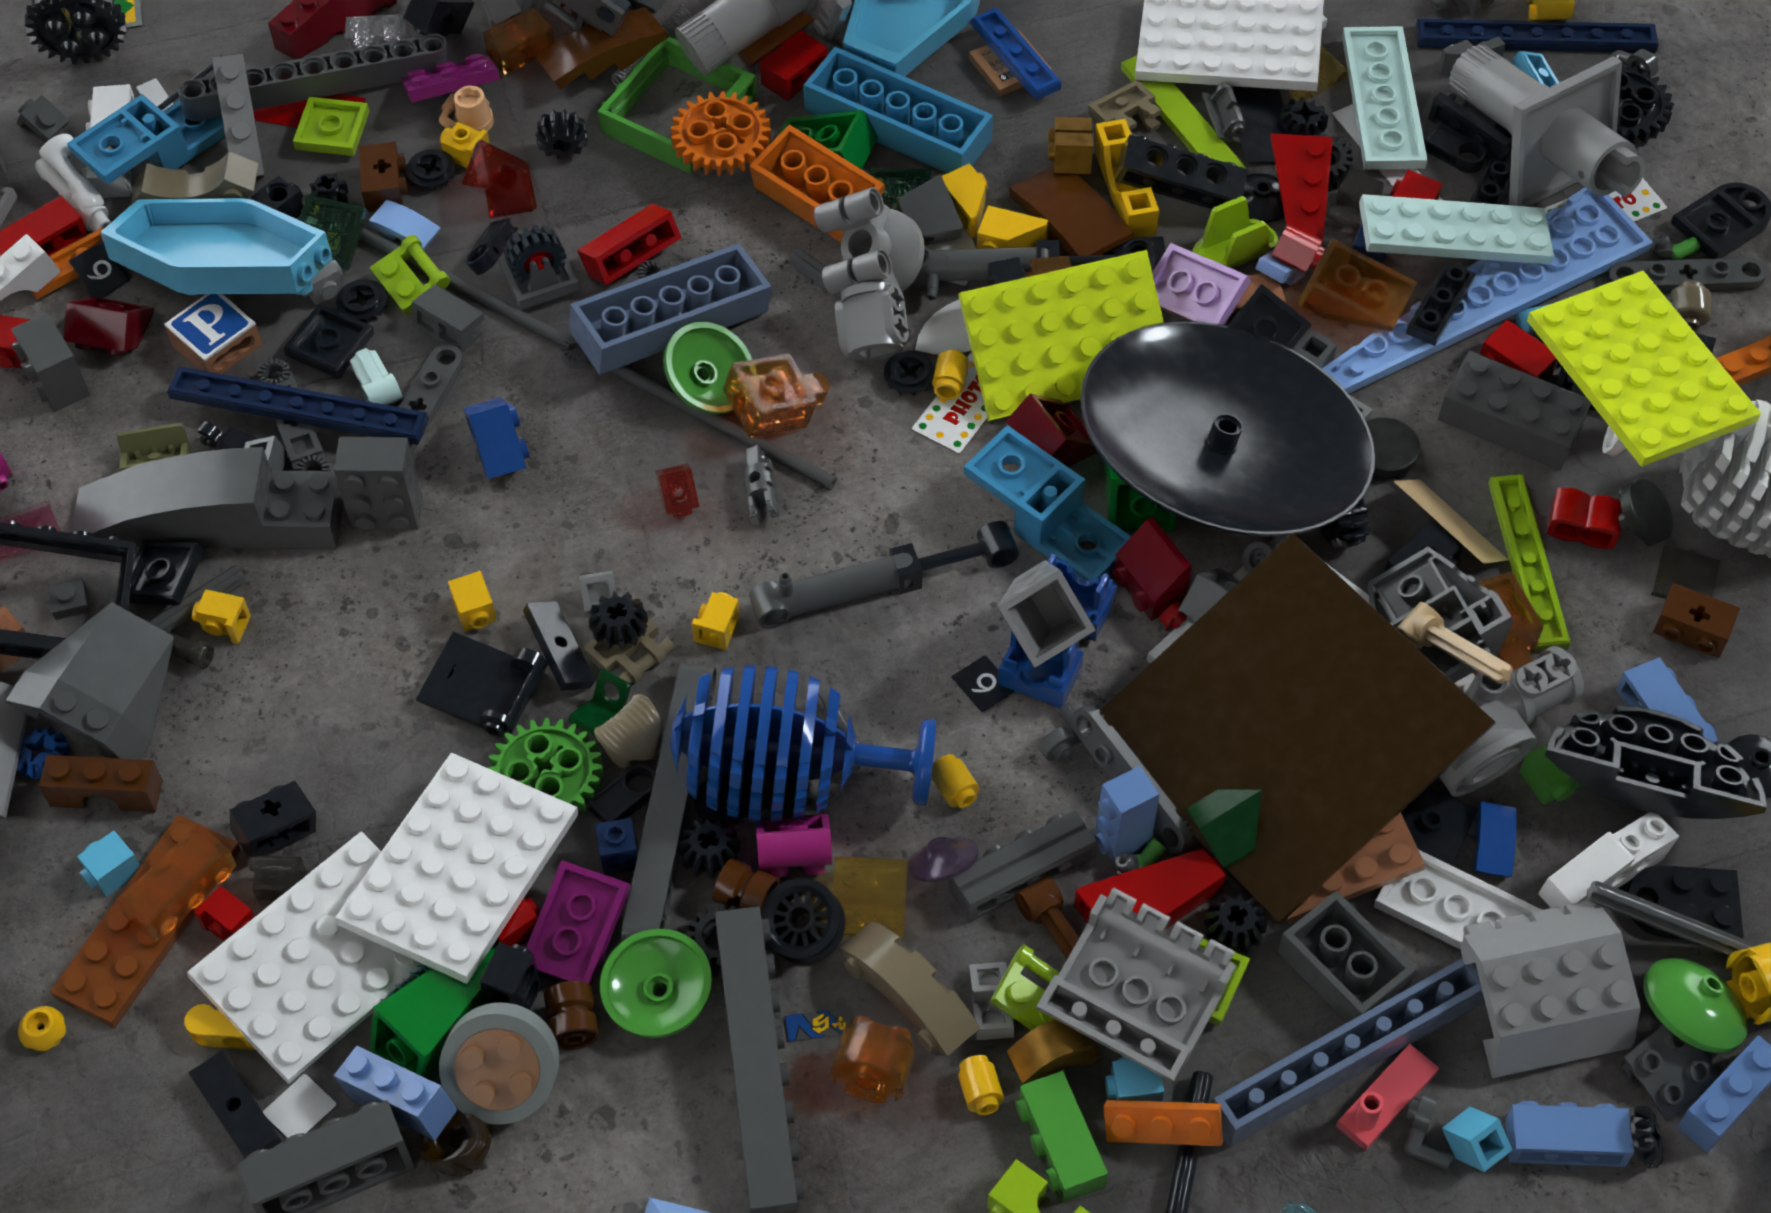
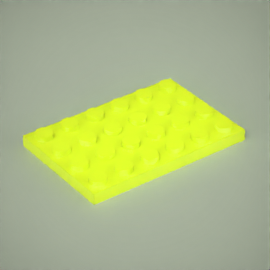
M1147 250L968 290L958 294L988 421L1011 416L1030 393L1061 400L1063 403L1080 400L1082 382L1086 371L1095 356L1106 345L1130 331L1164 323Z
M1644 270L1529 312L1527 322L1641 467L1754 424L1759 420L1761 412Z

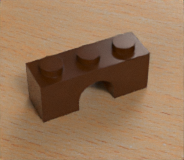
M47 755L39 788L50 807L85 809L88 796H101L116 802L120 810L156 812L163 780L153 760Z

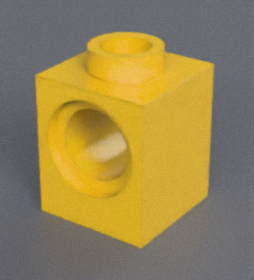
M481 571L448 581L452 600L464 632L472 629H481L497 621L493 602Z

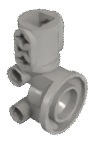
M873 187L816 206L814 210L815 221L823 233H829L838 229L844 231L841 240V253L844 261L825 266L822 271L823 283L828 292L831 294L841 292V299L835 303V317L842 353L848 359L852 358L855 360H877L900 353L903 349L902 343H905L909 337L905 300L902 292L916 279L924 260V239L919 226L908 215L884 207L881 194Z
M1551 646L1540 652L1537 659L1513 670L1510 681L1501 684L1480 672L1477 673L1465 694L1484 710L1496 724L1439 776L1453 797L1466 795L1482 788L1511 770L1527 754L1531 753L1538 743L1537 738L1528 728V725L1534 722L1535 717L1560 704L1570 705L1583 697L1584 681L1575 659L1560 647ZM1553 665L1556 667L1563 666L1565 671L1558 670L1555 672L1552 667Z

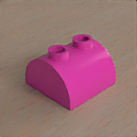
M829 814L804 815V818L793 820V816L782 817V822H771V818H760V822H757L759 870L767 869V873L775 877L789 875V868L803 867L804 874L807 875L825 873V865H832Z

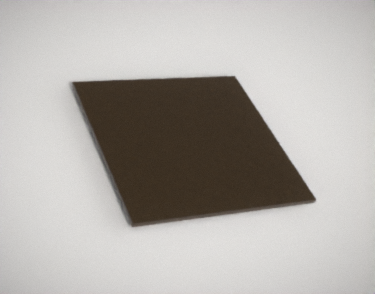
M1293 532L1100 710V715H1104L1103 719L1106 723L1115 728L1175 805L1177 814L1183 818V821L1186 820L1188 822L1187 827L1190 826L1192 828L1189 831L1193 832V835L1215 858H1217L1187 808L1218 789L1262 790L1255 845L1256 851L1228 867L1227 870L1279 924L1289 917L1496 724L1484 710ZM1088 721V722H1087V723H1088V727H1090L1091 730H1092L1091 724H1090V722Z

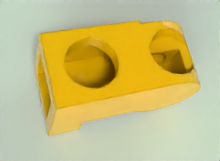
M196 1005L187 1012L184 1018V1025L187 1031L190 1033L193 1041L200 1046L256 1050L219 1010H215L210 1005Z

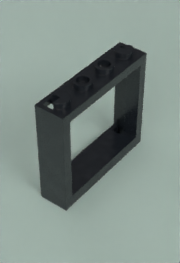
M11 520V524L0 523V545L119 562L120 569L115 604L128 611L136 543L118 540L119 536H110L108 538L94 537L86 531L60 532L56 528L46 525H40L36 528L21 526L19 522ZM0 629V654L40 659L66 638Z

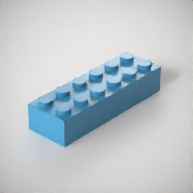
M837 47L833 48L803 85L805 111L814 115L864 110L878 136L877 143L945 173L954 171L969 163L973 166L992 141V114Z

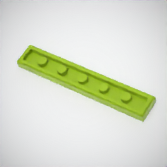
M1137 56L1121 62V70L1131 82L1135 81ZM1138 80L1155 96V105L1161 109L1160 117L1191 153H1202L1209 158L1222 162H1232L1239 167L1246 168L1226 143L1218 139L1214 129L1173 82Z
M1523 474L1490 477L1488 482L1534 652H1542L1551 646H1557L1563 650L1569 649L1571 644L1524 476Z

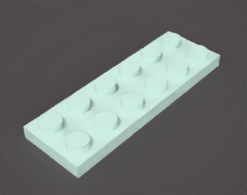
M1403 26L1343 27L1342 40L1364 170L1425 169L1427 155Z
M1362 194L1359 201L1366 250L1369 252L1548 265L1551 264L1554 258L1544 208Z

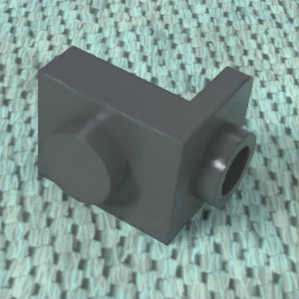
M42 94L35 101L28 99L18 110L20 116L17 125L21 128L27 125L44 142L55 137L69 123V119Z

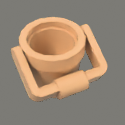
M469 85L460 88L456 93H451L442 105L443 112L439 117V123L445 128H453L457 122H460L478 131L482 129L489 131L493 126L494 117L492 109L489 107L490 103L482 89ZM455 110L454 121H453V120H451L450 118H448L447 116H448L449 114H452L453 111Z

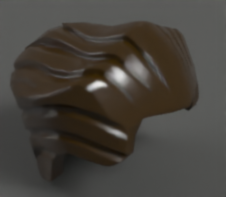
M456 1112L435 1141L423 1135L424 1151L420 1152V1155L426 1163L429 1162L432 1167L442 1174H448L449 1176L458 1175L460 1177L467 1176L479 1169L480 1164L483 1163L491 1145L490 1129L478 1117L472 1114Z

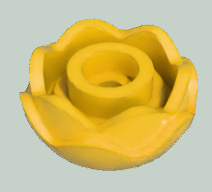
M39 1006L29 1010L22 1017L18 1026L20 1042L25 1048H31L34 1051H48L56 1047L66 1034L63 1014L50 1006ZM44 1025L43 1029L38 1030L40 1026Z

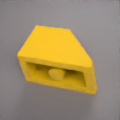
M969 163L943 175L942 178L961 220L963 230L970 238H974L977 235L985 207L988 185L984 175L980 172L977 173Z
M988 205L977 232L976 249L1037 247V240H1047L1048 220Z

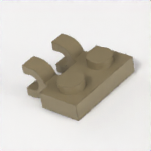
M1138 80L1088 105V114L1098 123L1126 118L1133 136L1136 135L1131 130L1137 127V123L1132 117L1137 114L1140 116L1144 127L1150 133L1160 128V122L1155 117L1161 115V109L1155 105V96Z

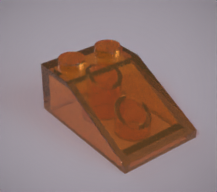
M1332 238L1297 304L1324 319L1392 332L1417 282Z

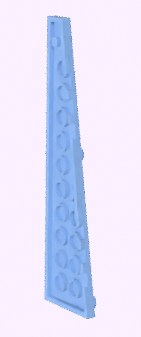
M1584 187L1569 197L1567 203L1558 209L1553 208L1546 213L1554 258L1550 265L1478 260L1466 268V270L1476 273L1475 280L1436 346L1406 334L1407 326L1421 305L1419 301L1410 307L1408 313L1400 318L1395 317L1379 333H1372L1362 340L1359 345L1353 346L1322 369L1350 394L1516 315L1518 312L1610 270L1615 263L1627 262L1650 251L1653 242L1609 194L1599 196Z

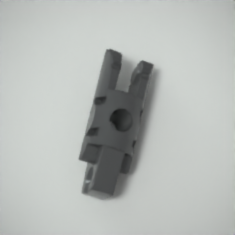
M758 445L746 449L747 467L743 468L749 518L753 525L761 523V507L766 506L772 518L779 516L772 461L766 459V454Z

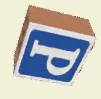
M223 294L204 295L164 324L172 346L197 369L223 374L262 345L256 323Z

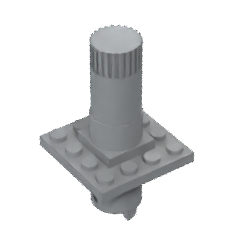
M717 0L681 24L674 31L686 56L694 67L706 76L800 12H803L805 16L810 14L814 19L813 26L821 37L826 36L829 42H831L840 35L852 6V1Z
M1485 45L1472 46L1471 49L1468 48L1456 60L1457 62L1453 65V69L1450 72L1451 76L1449 77L1451 90L1507 129L1512 135L1509 205L1529 207L1577 182L1599 196L1608 195L1616 191L1626 197L1639 185L1645 172V161L1637 155L1635 146L1617 133L1622 61L1613 56L1549 87L1541 84Z

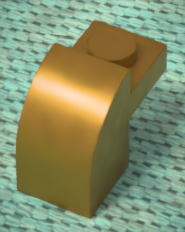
M1058 1020L1047 1022L1031 1030L1007 1050L1022 1084L1060 1072L1066 1066L1092 1065L1102 1057L1093 1039Z

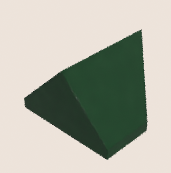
M1218 789L1187 808L1224 869L1256 851L1255 845L1262 790Z

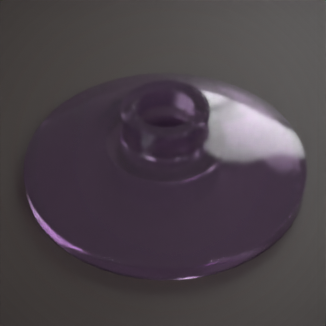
M937 837L912 855L908 862V870L910 875L919 881L938 882L947 880L968 870L978 859L979 849L973 840L966 837Z

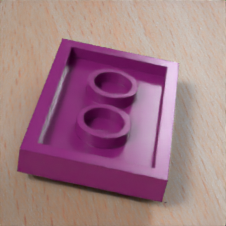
M473 54L467 56L464 62L454 64L453 61H446L437 64V69L429 71L415 69L409 71L406 77L401 78L404 91L411 103L455 92L464 86H478L500 80L497 67L488 55Z
M561 860L526 946L534 955L538 972L563 981L587 982L592 987L632 886L629 883Z

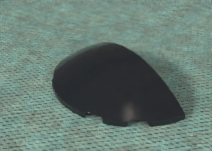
M1616 706L1612 713L1603 714L1596 712L1594 709L1585 710L1575 714L1571 719V723L1565 727L1558 726L1552 733L1546 748L1545 756L1578 783L1613 801L1642 811L1690 819H1725L1762 814L1767 809L1766 796L1758 777L1750 778L1743 769L1744 759L1727 743L1717 746L1703 737L1704 730L1702 727L1661 711L1633 706Z

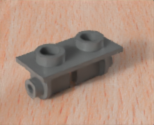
M1221 83L1217 86L1213 95L1203 92L1202 97L1218 139L1241 145L1240 135L1245 132L1246 123L1243 120L1239 107L1235 106L1237 101L1233 88L1226 83Z

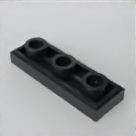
M1489 157L1469 202L1503 205L1510 189L1511 164Z
M1446 262L1407 326L1406 334L1436 346L1473 284L1476 273Z
M557 601L527 603L523 613L560 690L591 688L595 678Z
M222 1051L188 1072L245 1160L254 1151L260 1149L269 1150L282 1142ZM240 1106L238 1110L231 1111L234 1107Z

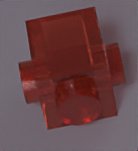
M687 463L655 471L663 509L667 515L673 514V517H683L692 514L693 508L700 507L692 469ZM682 489L678 495H674L676 490Z

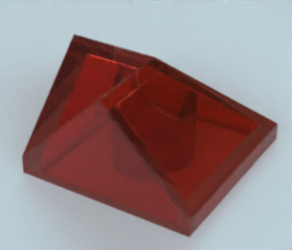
M480 139L474 147L461 184L486 196L490 218L534 211L537 208L528 162Z

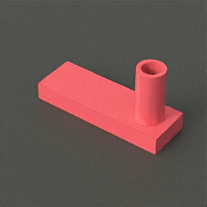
M1409 1043L1337 1121L1336 1127L1364 1151H1367L1410 1104L1412 1097H1416L1437 1075L1440 1068Z

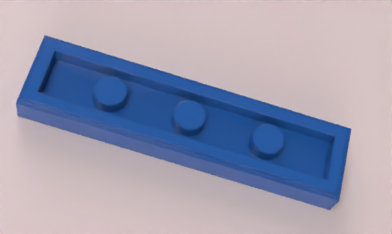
M997 7L971 19V26L1035 100L1061 89V80Z

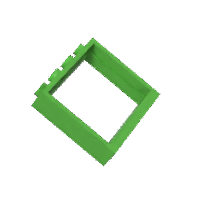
M668 37L652 48L645 58L633 67L631 74L617 85L615 92L609 99L601 103L602 107L597 111L601 133L692 174L694 172L693 163L683 164V157L676 156V149L672 148L671 139L629 121L624 116L669 65L727 90L726 97L730 98L734 92L737 93L738 100L748 96L749 104L757 97L756 75L725 62L704 76L686 56L678 40Z

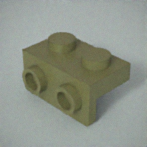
M183 423L117 434L121 451L120 471L138 464L191 453Z

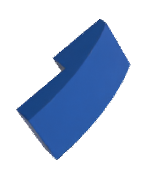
M1483 801L1479 802L1474 833L1477 843L1472 872L1504 878L1512 877L1516 844L1517 816L1515 807Z

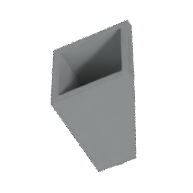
M1046 560L1016 577L997 605L1034 668L1096 631L1060 569Z

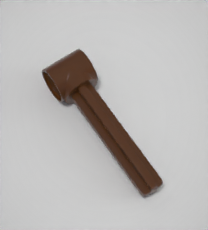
M1046 876L1016 892L1015 901L1021 914L1027 921H1034L1036 924L1042 923L1065 958L1068 959L1079 938L1060 911L1064 901L1058 885L1051 877Z

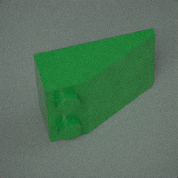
M864 110L787 118L779 132L780 134L790 124L862 169L878 140V136Z

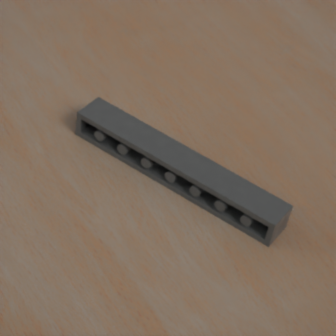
M760 906L715 912L716 931L750 1213L797 1212V1200L804 1199L802 1176H794L792 1162L799 1161L797 1138H789L788 1124L794 1123L792 1100H784L783 1086H789L790 1084L787 1062L780 1063L778 1049H785L783 1027H775L773 1013L780 1012L778 989L770 990L769 977L776 976L774 956L773 954H766L764 941H771L769 919H761Z

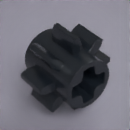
M336 174L320 175L315 180V183H310L312 193L309 195L311 202L315 201L337 207H342L343 203H348L347 193L349 191L345 180L338 182Z

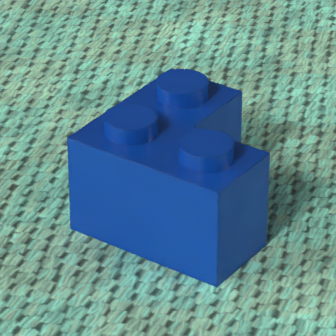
M502 397L463 408L472 439L476 443L485 476L488 479L527 468L524 459L530 458L524 438L518 439L515 427L520 426L517 411L515 407H512L511 403L508 404Z

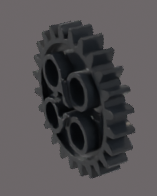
M31 0L32 5H27L26 36H30L31 45L38 44L39 52L48 50V58L59 55L60 62L65 61L66 58H71L72 64H76L78 59H82L84 63H89V58L91 57L96 61H100V54L110 57L111 49L118 51L119 43H124V34H126L125 13L121 12L120 4H114V0Z
M1622 63L1617 133L1635 146L1638 138L1643 143H1647L1649 136L1656 139L1659 131H1665L1666 125L1669 124L1673 113L1671 111L1674 103L1670 102L1672 94L1665 93L1667 85H1657L1659 77L1650 79L1648 78V70L1641 74L1638 73V66L1627 70L1625 63Z

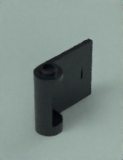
M453 631L416 697V701L481 727L491 736L501 738L505 736L506 732L513 733L548 663L541 654L534 650L518 648L513 656Z

